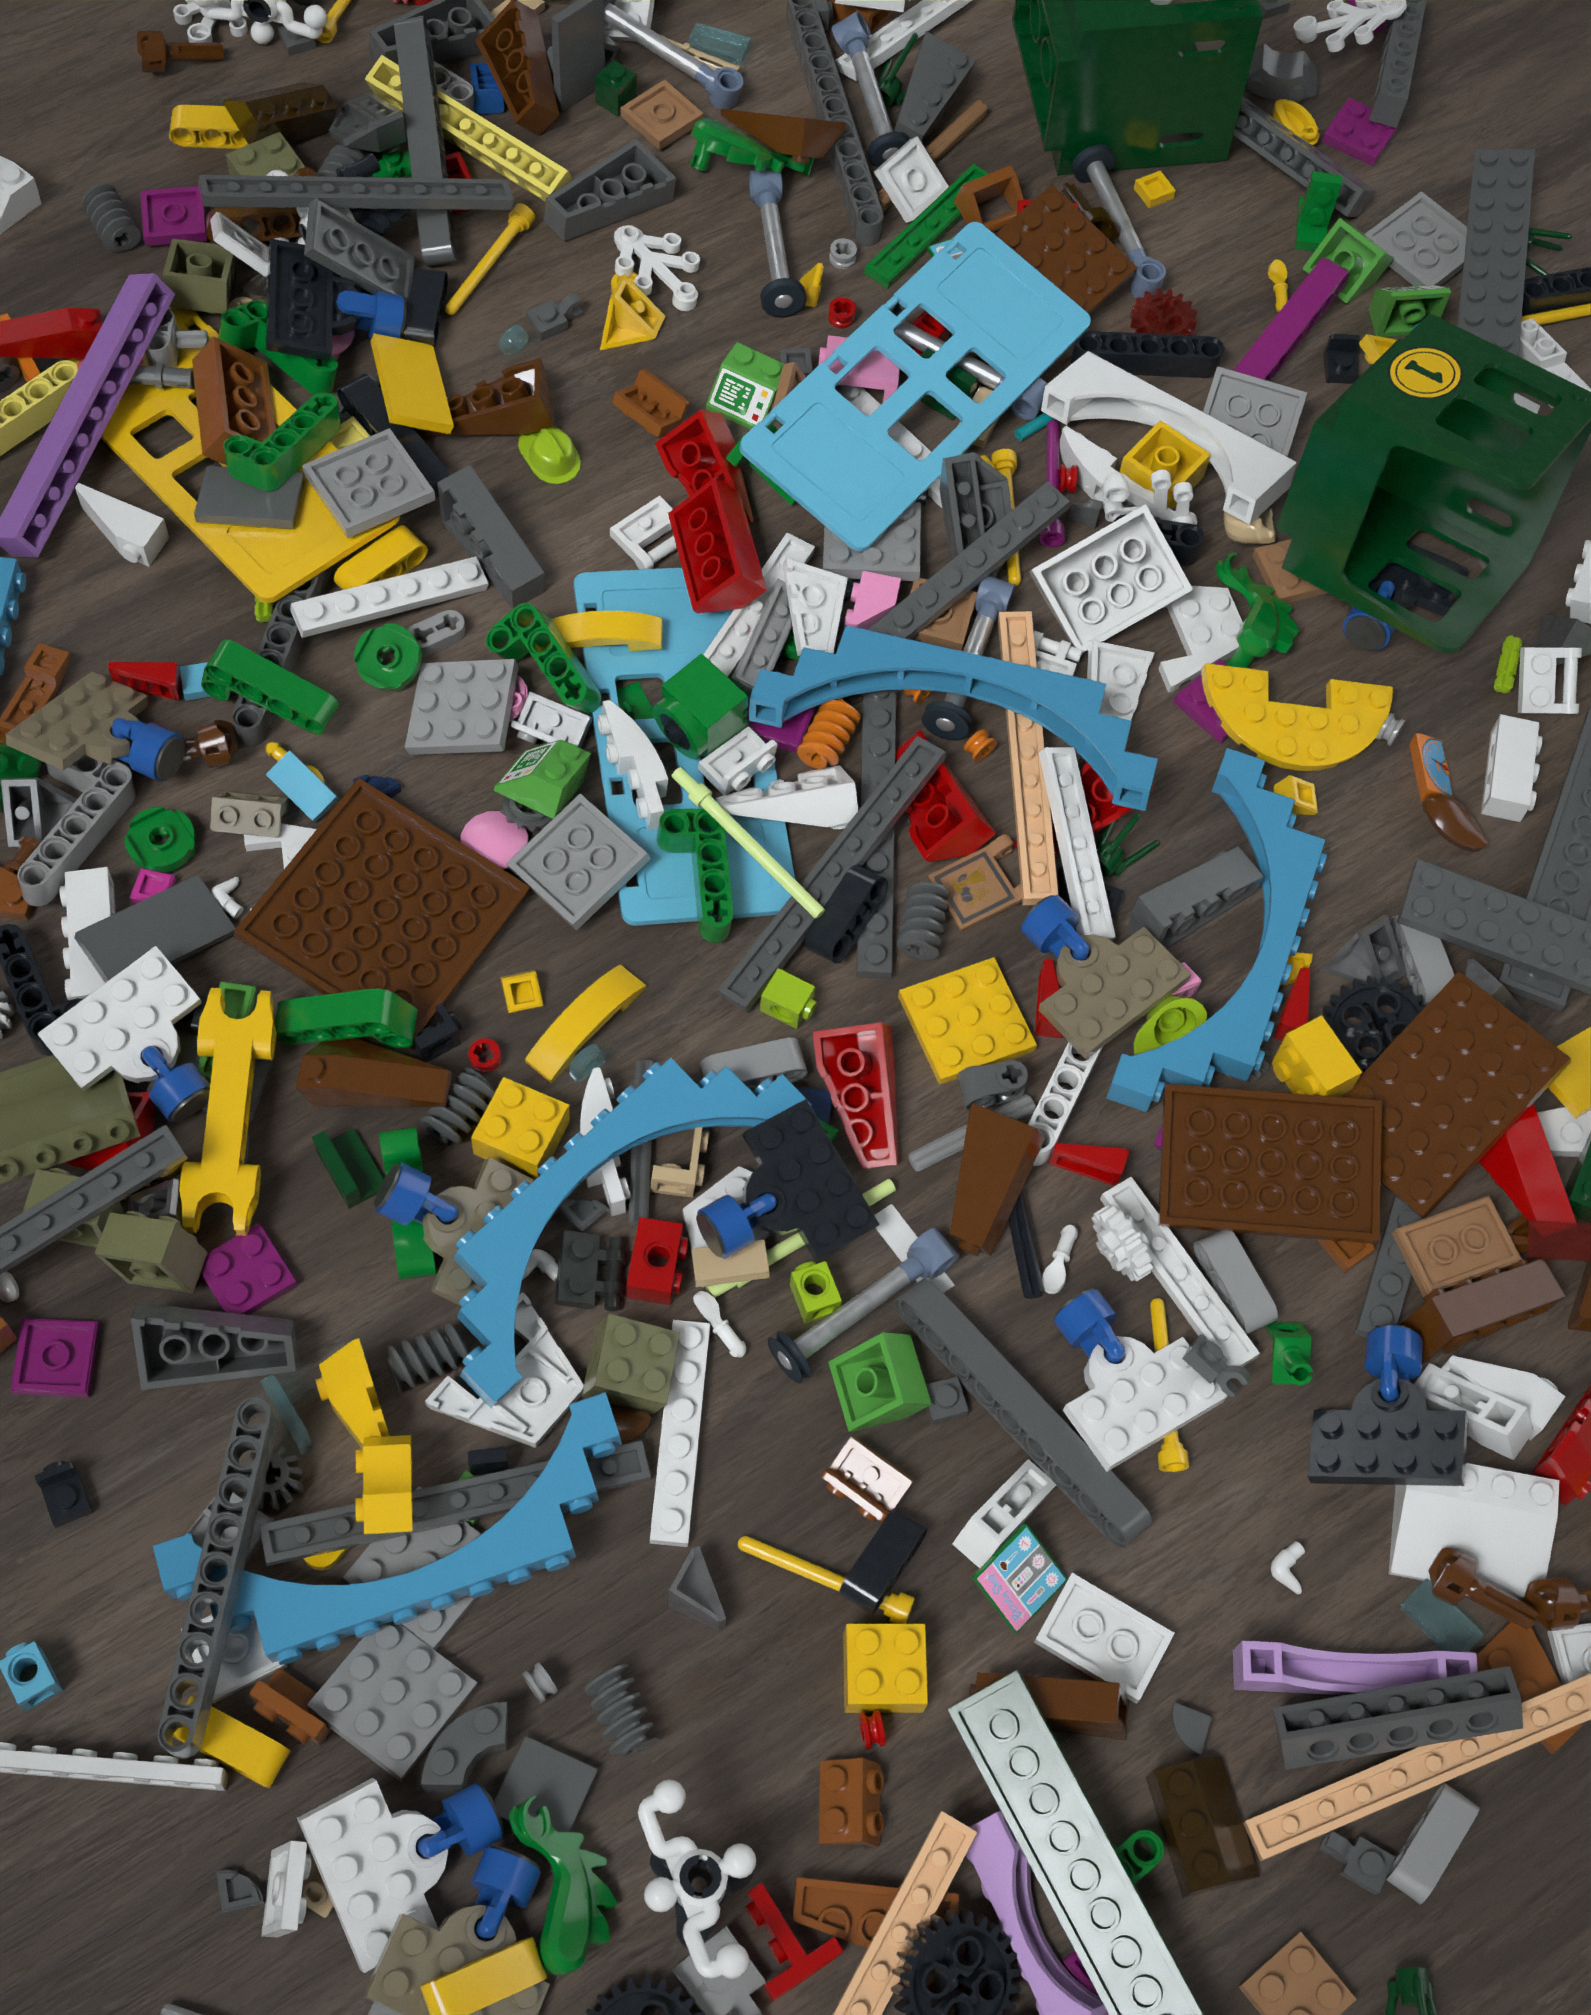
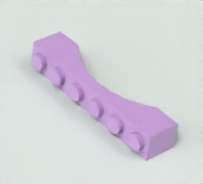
M1241 1641L1233 1650L1234 1690L1349 1695L1478 1672L1477 1655L1473 1652L1342 1653L1307 1649L1279 1642Z
M1001 1811L996 1812L969 1827L976 1831L977 1834L966 1853V1857L973 1863L980 1877L983 1894L993 1905L999 1918L1002 1934L1011 1939L1010 1944L1013 1951L1017 1953L1018 1968L1032 1989L1039 2014L1109 2015L1100 1997L1090 1992L1072 1977L1058 1960L1046 1940L1035 1912L1031 1892L1030 1864Z

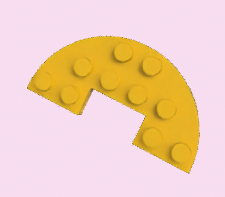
M1205 663L1201 668L1202 684L1210 708H1214L1222 721L1220 726L1238 745L1242 743L1257 753V758L1265 760V762L1271 765L1295 771L1330 769L1351 758H1355L1377 737L1389 715L1392 703L1393 687L1330 679L1326 684V708L1269 701L1268 671Z

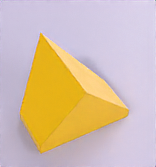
M625 274L620 276L609 300L600 350L653 340L656 338L665 318V315Z

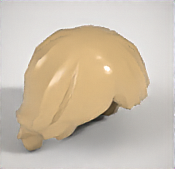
M1268 507L1250 525L1224 511V527L1228 537L1242 544H1269L1275 542L1276 533L1272 520L1273 509Z

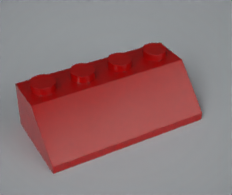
M714 477L668 513L692 609L695 613L742 609L767 591L741 495L738 491Z

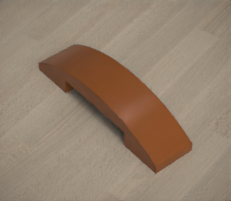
M38 643L24 666L26 674L24 680L0 717V742H6V733L56 697L70 661V652Z

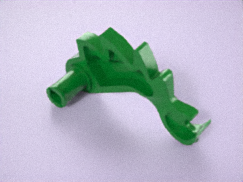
M708 118L695 121L691 132L697 142L689 164L691 167L694 166L695 169L701 171L708 170L711 154L716 153L726 155V161L755 165V170L759 172L770 168L780 173L786 166L803 172L809 177L815 158L810 157L809 163L792 161V155L772 152L752 139Z
M1233 552L1229 553L1223 562L1218 560L1216 563V575L1225 585L1244 595L1250 610L1236 637L1239 647L1228 660L1227 666L1248 668L1255 657H1265L1270 649L1286 654L1293 645V639L1300 629L1293 619L1288 616L1293 609L1292 606L1273 596L1274 589L1272 587L1254 583L1250 579L1244 565L1239 570L1230 566L1237 553Z
M533 1795L512 1807L509 1819L512 1830L523 1844L542 1853L551 1864L554 1881L541 1935L540 1948L537 1950L545 1973L552 1972L555 1975L563 1976L574 1972L583 1965L589 1946H601L609 1941V1927L599 1910H610L617 1905V1902L608 1886L592 1872V1870H598L605 1866L607 1863L606 1858L586 1850H580L579 1847L584 1839L581 1833L557 1832L552 1826L550 1814L546 1806L536 1810V1817L529 1815V1805L536 1798V1795Z

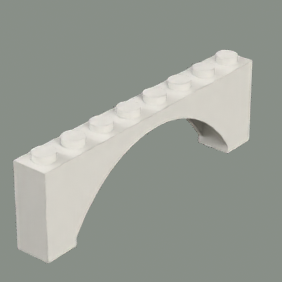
M1089 351L1045 386L1041 411L1066 425L1070 421L1106 418L1135 421L1155 426L1161 420L1211 454L1209 461L1223 483L1226 493L1223 511L1249 525L1291 486L1297 462Z

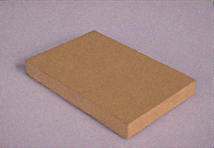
M1490 1196L1402 1226L1392 1232L1396 1244L1423 1297L1440 1288H1443L1444 1291L1449 1290L1457 1283L1469 1278L1472 1281L1479 1279L1494 1269L1504 1270L1522 1260Z

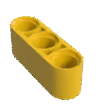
M178 105L172 110L169 138L178 146L239 149L249 145L225 106Z
M400 525L342 564L335 572L334 582L342 590L404 575L425 559L428 548L406 526Z
M190 1696L186 1704L193 1703L197 1698ZM212 1706L204 1740L199 1752L266 1788H270L291 1752L277 1741ZM188 1727L177 1729L173 1737L185 1743L189 1737Z
M528 1937L422 1984L420 1988L430 2015H469L547 1979V1975L533 1937Z

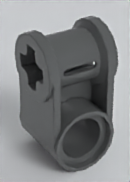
M1007 1060L985 1066H972L960 1071L957 1074V1079L966 1110H970L972 1103L987 1109L992 1106L1007 1104L1023 1096L1028 1079L1026 1067L1019 1061Z

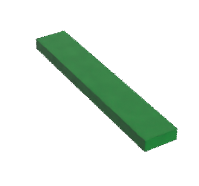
M975 164L970 166L865 266L864 274L886 289H889L928 251V246L936 244L963 218L953 202L962 185L989 173Z

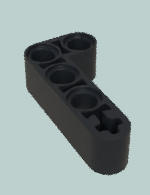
M14 924L0 926V964L23 1024L37 1052L47 1056L54 1055L37 1033L83 999H72L54 1006L24 932ZM15 945L18 953L11 955L9 947ZM23 972H30L23 978H17ZM35 1001H41L36 1007H28Z

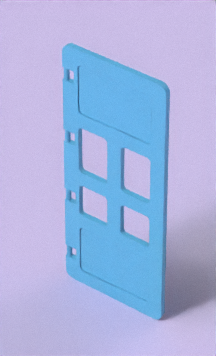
M971 222L894 293L893 297L875 311L837 347L823 363L818 365L779 402L761 422H758L742 438L740 452L851 549L859 552L865 551L941 476L943 458L962 455L1088 329L1091 322L1090 316L983 224ZM956 247L963 252L957 260L949 255ZM897 303L905 308L898 316L890 311ZM918 308L927 311L953 335L928 359L922 358L894 334V330ZM877 350L907 374L908 379L871 415H864L835 390V386L872 351ZM969 352L976 353L1004 377V381L981 403L974 402L946 378V374ZM838 360L845 367L835 374L829 367ZM925 395H931L954 414L961 423L924 460H917L893 440L887 432ZM776 419L783 426L773 434L766 427Z
M682 568L584 572L577 575L574 579V595L578 613L586 612L585 608H596V611L643 613L661 617L663 620L662 649L629 651L627 644L582 647L586 672L600 693H609L610 701L618 707L615 685L617 680L660 678L665 683L698 655L705 653L734 611L733 609L695 613L692 609ZM599 705L597 710L592 713L607 818L645 850L651 858L636 873L638 886L627 887L625 884L618 890L622 918L626 923L633 926L698 921L692 854L669 853L662 850L656 841L658 829L648 831L645 818H639L636 805L633 802L632 790L628 783L627 774L618 775L615 764H609L605 748V745L608 743L606 735H600L597 724V716L602 714V706ZM655 718L634 720L651 743L669 742L657 725ZM674 747L677 768L682 767L698 784L703 783L705 785L703 774L698 770V764L701 761L700 756L697 759H690ZM775 763L763 773L759 771L752 776L754 788H760L762 791L768 790L771 782L777 780ZM622 781L624 794L613 795L611 782ZM681 785L682 803L662 805L664 812L671 809L699 808L688 798L689 793ZM730 815L795 879L785 822ZM706 828L701 829V830H703V831H705V832H713V831L710 830V829H706ZM674 829L667 830L671 833H679L677 830ZM725 830L733 918L777 915L791 895ZM711 858L704 859L707 862H716ZM713 888L707 889L711 893L719 892L718 890ZM717 911L712 912V917H714L715 920H717Z

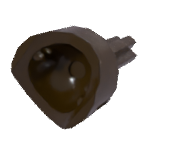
M1068 182L1063 184L1064 189L1060 192L1071 203H1078V210L1110 241L1120 236V227L1107 209L1102 207L1091 208L1074 183L1071 185Z

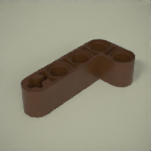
M308 167L300 168L294 173V176L319 177L315 170ZM219 207L212 209L206 216L207 236L214 244L218 243L213 240L210 220L216 212H220L232 222L237 221L238 226L259 241L301 237L299 231L301 218L296 207ZM279 215H285L289 220L284 224H278L274 221V218ZM247 219H255L259 222L255 227H247L243 224Z

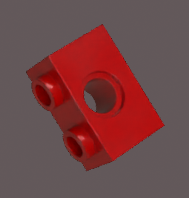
M639 1217L626 1285L628 1299L670 1305L672 1293H680L683 1272L676 1270L678 1259H686L689 1241L688 1237H683V1224ZM660 1256L665 1258L668 1263L662 1267H655L649 1261L653 1257Z

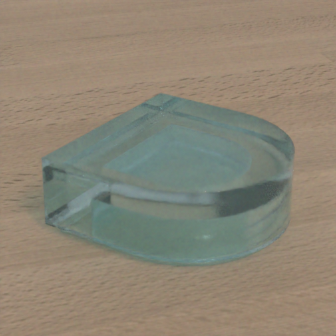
M596 1044L585 1047L572 1060L569 1066L570 1076L577 1083H581L590 1076L592 1069L605 1064V1054Z

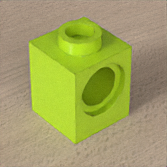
M778 968L761 995L760 1011L797 1029L803 1019L807 1021L810 1019L816 1008L817 1001L813 1000L815 986Z
M814 1261L806 1262L796 1267L794 1272H791L790 1288L804 1324L826 1318L841 1307L842 1300L826 1261L818 1264ZM809 1284H817L824 1292L819 1295H811L805 1290V1287Z

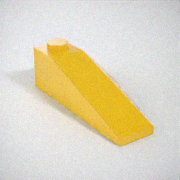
M360 1339L352 1340L319 1364L322 1377L315 1379L321 1400L329 1399L335 1414L361 1449H363L364 1438L389 1436Z

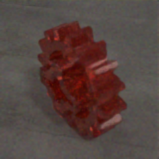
M1157 288L1155 295L1146 291L1144 298L1138 297L1130 315V318H1132L1130 328H1136L1135 333L1192 335L1197 323L1195 319L1197 311L1191 309V301H1182V293L1175 297L1172 295L1171 289L1167 291V294H1162L1160 288Z

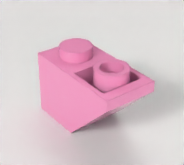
M863 571L860 583L854 582L850 602H855L854 610H847L844 628L847 625L868 630L896 607L901 578Z

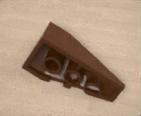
M721 109V116L780 154L792 155V161L809 163L810 157L823 158L846 129V123Z
M541 358L510 366L501 371L503 377L489 384L483 380L475 384L477 388L465 396L455 394L447 398L454 425L451 434L422 429L423 435H524L535 431L540 432L542 428L553 427L554 405Z
M342 1039L320 1042L303 1055L296 1089L313 1106L446 1107L452 1073L441 1067L360 1039Z

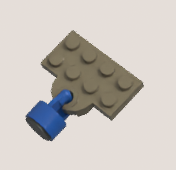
M93 671L6 733L7 746L63 771L84 755L112 764V758H118L129 763L134 771L156 781L164 782L175 775L185 755V743L180 734L155 723H142L135 717L148 707L147 695Z
M1050 895L1039 901L1026 914L1021 924V932L1041 953L1051 952L1058 959L1055 972L1057 981L1062 988L1040 1003L1039 1011L1087 1059L1189 982L1191 973L1145 927H1142L1119 945L1106 937L1095 934L1079 935L1075 931L1080 920L1079 915L1059 895Z
M489 1157L484 1161L473 1188L465 1186L450 1187L435 1196L428 1192L431 1176L400 1162L395 1164L385 1176L377 1192L374 1207L377 1213L403 1226H407L412 1220L423 1225L425 1235L423 1240L433 1252L444 1258L430 1292L461 1306L459 1301L474 1287L479 1292L482 1289L453 1260L458 1250L455 1244L471 1229L475 1233L486 1225L483 1221L484 1217L497 1205L504 1209L514 1199L510 1194L521 1183L527 1180L531 1184L535 1180Z
M499 1846L485 1848L471 1880V1885L479 1890L474 1905L455 1910L444 1918L438 1930L405 1914H399L363 1997L400 2015H430L420 1988L422 1984L516 1943L515 1932L504 1914L508 1904L519 1908L528 1907L541 1876L539 1866L529 1858L512 1850ZM541 1981L469 2015H538L550 1984Z

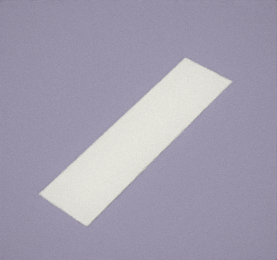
M890 1204L875 1214L880 1224L876 1229L900 1261L903 1262L907 1259L909 1247L918 1237L895 1207ZM945 1272L934 1279H931L930 1276L926 1278L932 1281L943 1293L955 1286ZM922 1277L917 1278V1279H916L917 1283H918L919 1281H921L922 1279H924V1278H922Z

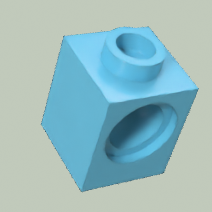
M35 1641L30 1644L24 1642L12 1647L6 1652V1658L0 1660V1669L16 1702L26 1712L63 1691L43 1649ZM36 1664L38 1667L36 1676L28 1682H21L20 1674L22 1670L28 1665Z

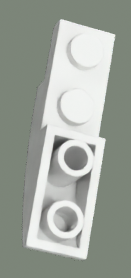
M1533 318L1522 321L1518 356L1591 392V388L1565 363L1567 352Z
M1067 426L1062 429L1059 453L1065 466L1071 468L1072 465H1077L1078 485L1091 499L1102 501L1103 509L1109 502L1104 500L1102 485L1106 477L1111 474L1123 475L1128 481L1129 487L1154 500V493L1152 491L1144 489L1130 480L1127 475L1115 470L1117 458L1112 456L1109 451L1098 447L1081 433L1075 432ZM1127 500L1121 502L1123 508L1138 507Z
M603 701L602 714L597 716V724L600 735H606L608 743L605 745L608 762L609 764H615L618 775L627 774L630 789H636L638 795L636 799L637 813L640 819L645 818L648 831L658 829L659 819L664 813L660 798L666 797L668 777L663 763L654 746L636 722L612 701Z
M600 1067L592 1069L582 1101L580 1133L583 1136L593 1128L590 1122L605 1108L609 1112L613 1110L610 1102L611 1099L615 1098L610 1078L603 1079ZM619 1156L610 1160L586 1178L588 1188L602 1184L611 1216L626 1213L625 1200L631 1198L626 1178L619 1179L616 1167L621 1166Z

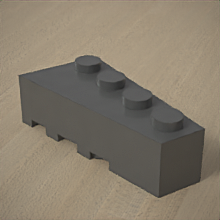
M433 0L369 30V55L375 63L383 55L399 65L394 22L419 16H425L431 36L433 60L438 64L479 55L482 53L475 40L495 18L481 0Z
M926 31L893 132H903L909 136V139L918 136L924 146L967 85L976 60Z
M634 139L548 196L545 201L544 222L563 241L672 202L676 177L637 139Z
M471 465L437 482L442 523L470 557H477L485 576L510 607L514 609L521 603H526L546 592L545 577L547 573L543 564L538 559L535 560L525 542L520 538Z
M1239 847L1228 852L1222 851L1212 860L1139 896L1135 907L1130 913L1131 918L1127 930L1133 935L1142 927H1145L1166 949H1169L1255 894L1264 876Z
M135 1302L131 1315V1325L141 1390L296 1372L298 1349L294 1320Z

